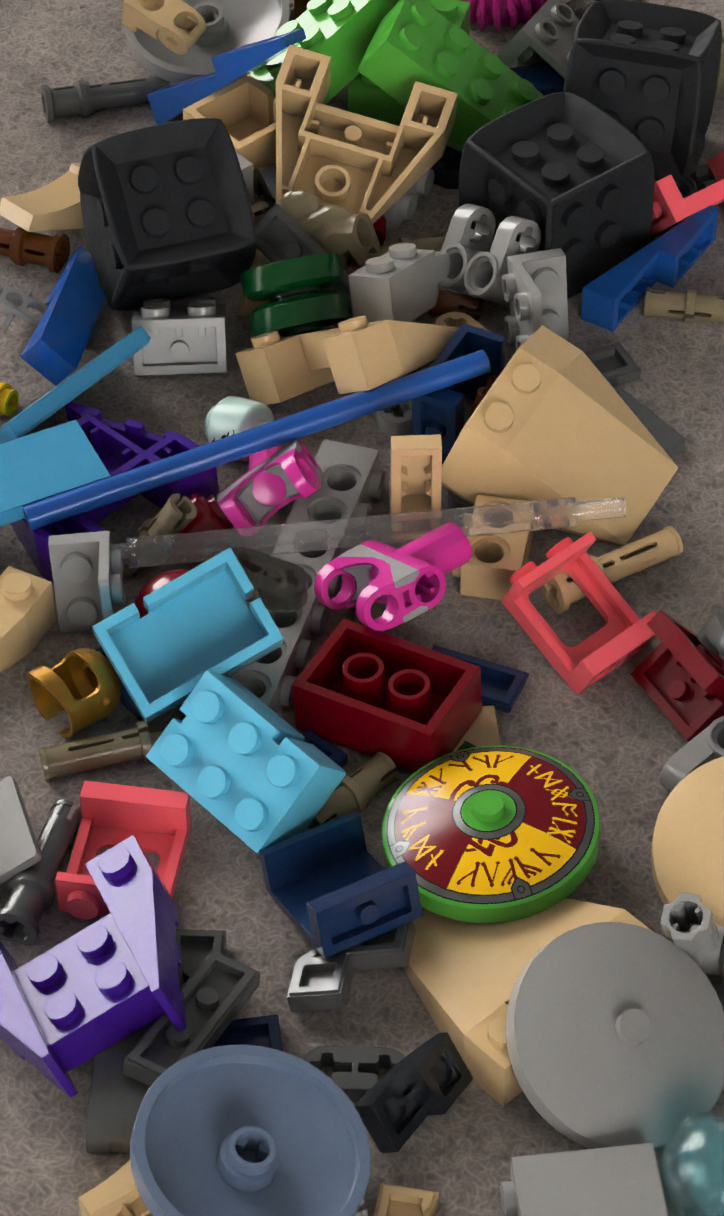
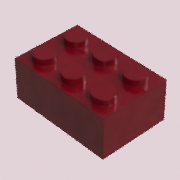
M344 618L292 683L297 729L302 731L310 729L324 739L370 756L377 752H382L390 757L396 766L413 772L441 756L452 753L482 711L480 666L381 631L373 630Z

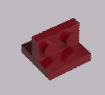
M660 610L647 625L662 642L631 675L689 742L706 729L715 719L724 716V660L719 654H715L707 649L698 640L697 634L663 610Z

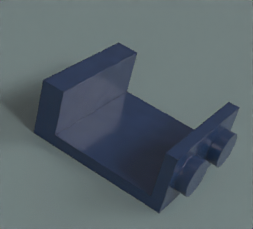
M462 323L431 367L479 350H484L490 362L491 372L412 399V435L441 434L442 465L464 427V400L474 401L478 388L485 387L488 376L500 375L505 368L506 337Z
M357 811L259 850L267 891L278 907L324 958L423 917L416 872L406 861L384 869L371 856L366 848L361 816Z

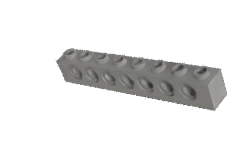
M323 439L315 457L322 471L323 480L321 488L306 499H296L251 598L250 603L259 597L261 598L284 637L281 647L229 677L240 682L282 719L283 717L280 713L283 706L292 707L293 705L292 683L296 680L299 669L303 670L312 659L314 643L311 640L314 634L322 635L327 625L329 608L319 603L315 596L314 583L316 576L324 565L358 545V538L356 537L358 531L366 532L370 524L372 514L370 502L372 498L379 500L383 494L386 473L379 470V450ZM341 574L336 575L329 583L328 595L330 599L334 598L342 588L343 580Z

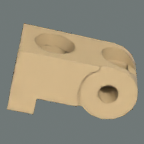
M182 0L123 1V25L134 32L141 29L156 40L159 39L165 47L179 55H185L207 28L203 17Z

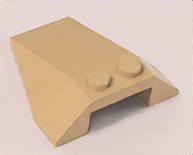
M542 325L517 349L464 425L442 465V486L473 506L475 505L477 494L535 502V524L579 536H584L591 532L598 541L625 546L677 472L678 466L586 354Z

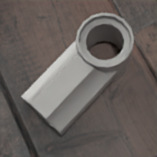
M680 893L676 900L663 906L660 923L665 938L685 951L705 974L722 976L724 925L716 924L712 910L703 905L700 895Z

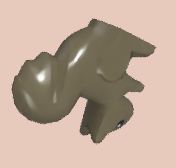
M306 190L286 192L279 201L278 205L327 253L339 254L341 266L346 272L353 259L359 265L364 266L366 265V260H368V253L375 254L381 249L369 215L354 214L337 205H320L319 199L315 195L308 194Z

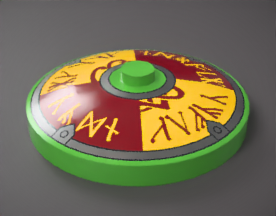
M488 745L462 749L441 756L424 765L409 776L394 793L387 806L382 824V839L387 866L390 868L406 861L416 872L421 906L440 916L470 923L514 921L538 914L561 902L573 893L591 872L599 853L601 841L598 806L593 793L585 781L572 768L550 755L524 747Z

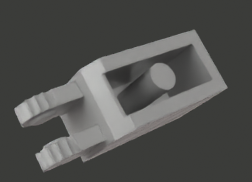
M399 243L390 246L389 251L382 256L366 260L365 266L349 275L353 318L366 315L368 323L382 320L411 322L435 307L439 295L438 283L446 279L450 272L451 261L448 256L449 253L435 252V250L416 249V245L413 243Z

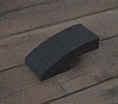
M448 1032L438 1033L388 1071L359 1100L355 1108L379 1151L382 1153L398 1152L427 1116L445 1114L473 1080V1077Z

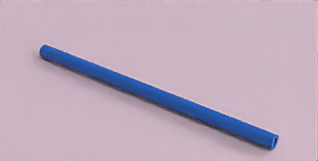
M479 350L397 378L371 390L360 391L24 506L25 519L31 531L490 373L489 359L484 350Z

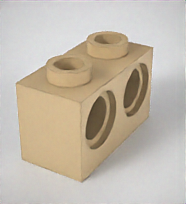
M477 494L473 514L464 513L461 530L470 542L472 557L468 563L452 571L453 577L460 578V595L496 600L503 599L513 586L509 578L528 563L534 536L535 502Z

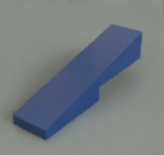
M297 29L230 49L211 58L215 72L171 84L147 94L157 125L169 123L183 116L184 108L249 75L287 51L289 45L295 46L306 39L304 29Z
M711 205L690 216L584 286L582 291L581 319L613 332L646 295L647 287H653L656 282L673 288L716 240L719 208Z
M83 246L78 247L71 256L45 302L48 305L47 310L20 356L55 386L77 369L106 298L98 278L92 254Z

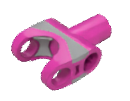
M295 439L284 447L278 445L249 455L248 472L217 493V503L239 534L247 541L262 530L265 522L283 506L298 498L306 499L318 491L323 480L322 471L305 444L300 439Z
M447 522L399 549L377 540L365 541L339 555L320 569L315 579L314 593L318 602L325 607L341 610L356 606V615L362 624L377 631L389 630L436 606L441 601L446 590L445 575L468 563L472 557V548L467 536L453 522ZM341 574L343 580L342 588L334 598L330 599L328 595L329 583L336 575ZM380 603L386 605L383 615L373 619L371 616L372 604Z

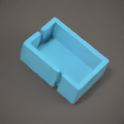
M231 547L144 596V607L149 614L140 618L137 607L132 603L92 626L95 637L146 723L184 703L206 671L229 677L281 647L284 637L261 598L259 597L252 601L250 609L245 601L253 597L254 587Z
M211 671L204 673L179 710L186 715L184 720L172 718L145 756L257 854H260L259 850L305 832L347 774L346 771L315 745L303 742L305 737L240 682L234 678Z

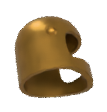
M79 648L68 652L64 659L52 668L43 665L26 673L33 701L40 715L46 721L66 710L70 726L59 732L63 738H70L105 718L114 711L120 701L121 684L118 674L111 662L94 649Z

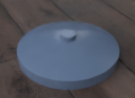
M217 1046L198 1051L174 1063L154 1081L146 1092L137 1112L130 1140V1162L134 1182L142 1200L153 1216H355L365 1194L370 1176L371 1152L369 1139L363 1121L349 1097L330 1077L315 1066L292 1054L264 1046Z

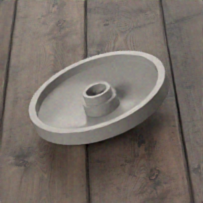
M182 0L203 17L207 27L185 55H179L170 51L159 39L156 40L141 29L134 32L125 25L123 26L127 46L135 60L153 75L172 83H178L215 72L211 58L236 47L277 36L276 33L279 28L291 21L290 6L288 0Z
M599 922L579 926L556 937L538 951L521 971L513 987L506 1015L508 1054L514 1074L527 1099L535 1110L557 1131L572 1141L591 1149L653 1143L655 1150L686 1135L709 1114L724 1086V1011L709 979L685 951L675 946L667 938L649 929L621 922Z

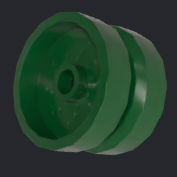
M321 253L286 259L249 269L239 275L244 298L255 302L268 300L270 302L255 308L248 315L252 338L272 331H278L279 337L311 333L353 318L347 294L339 291L322 292V289L337 284L344 277L338 253Z

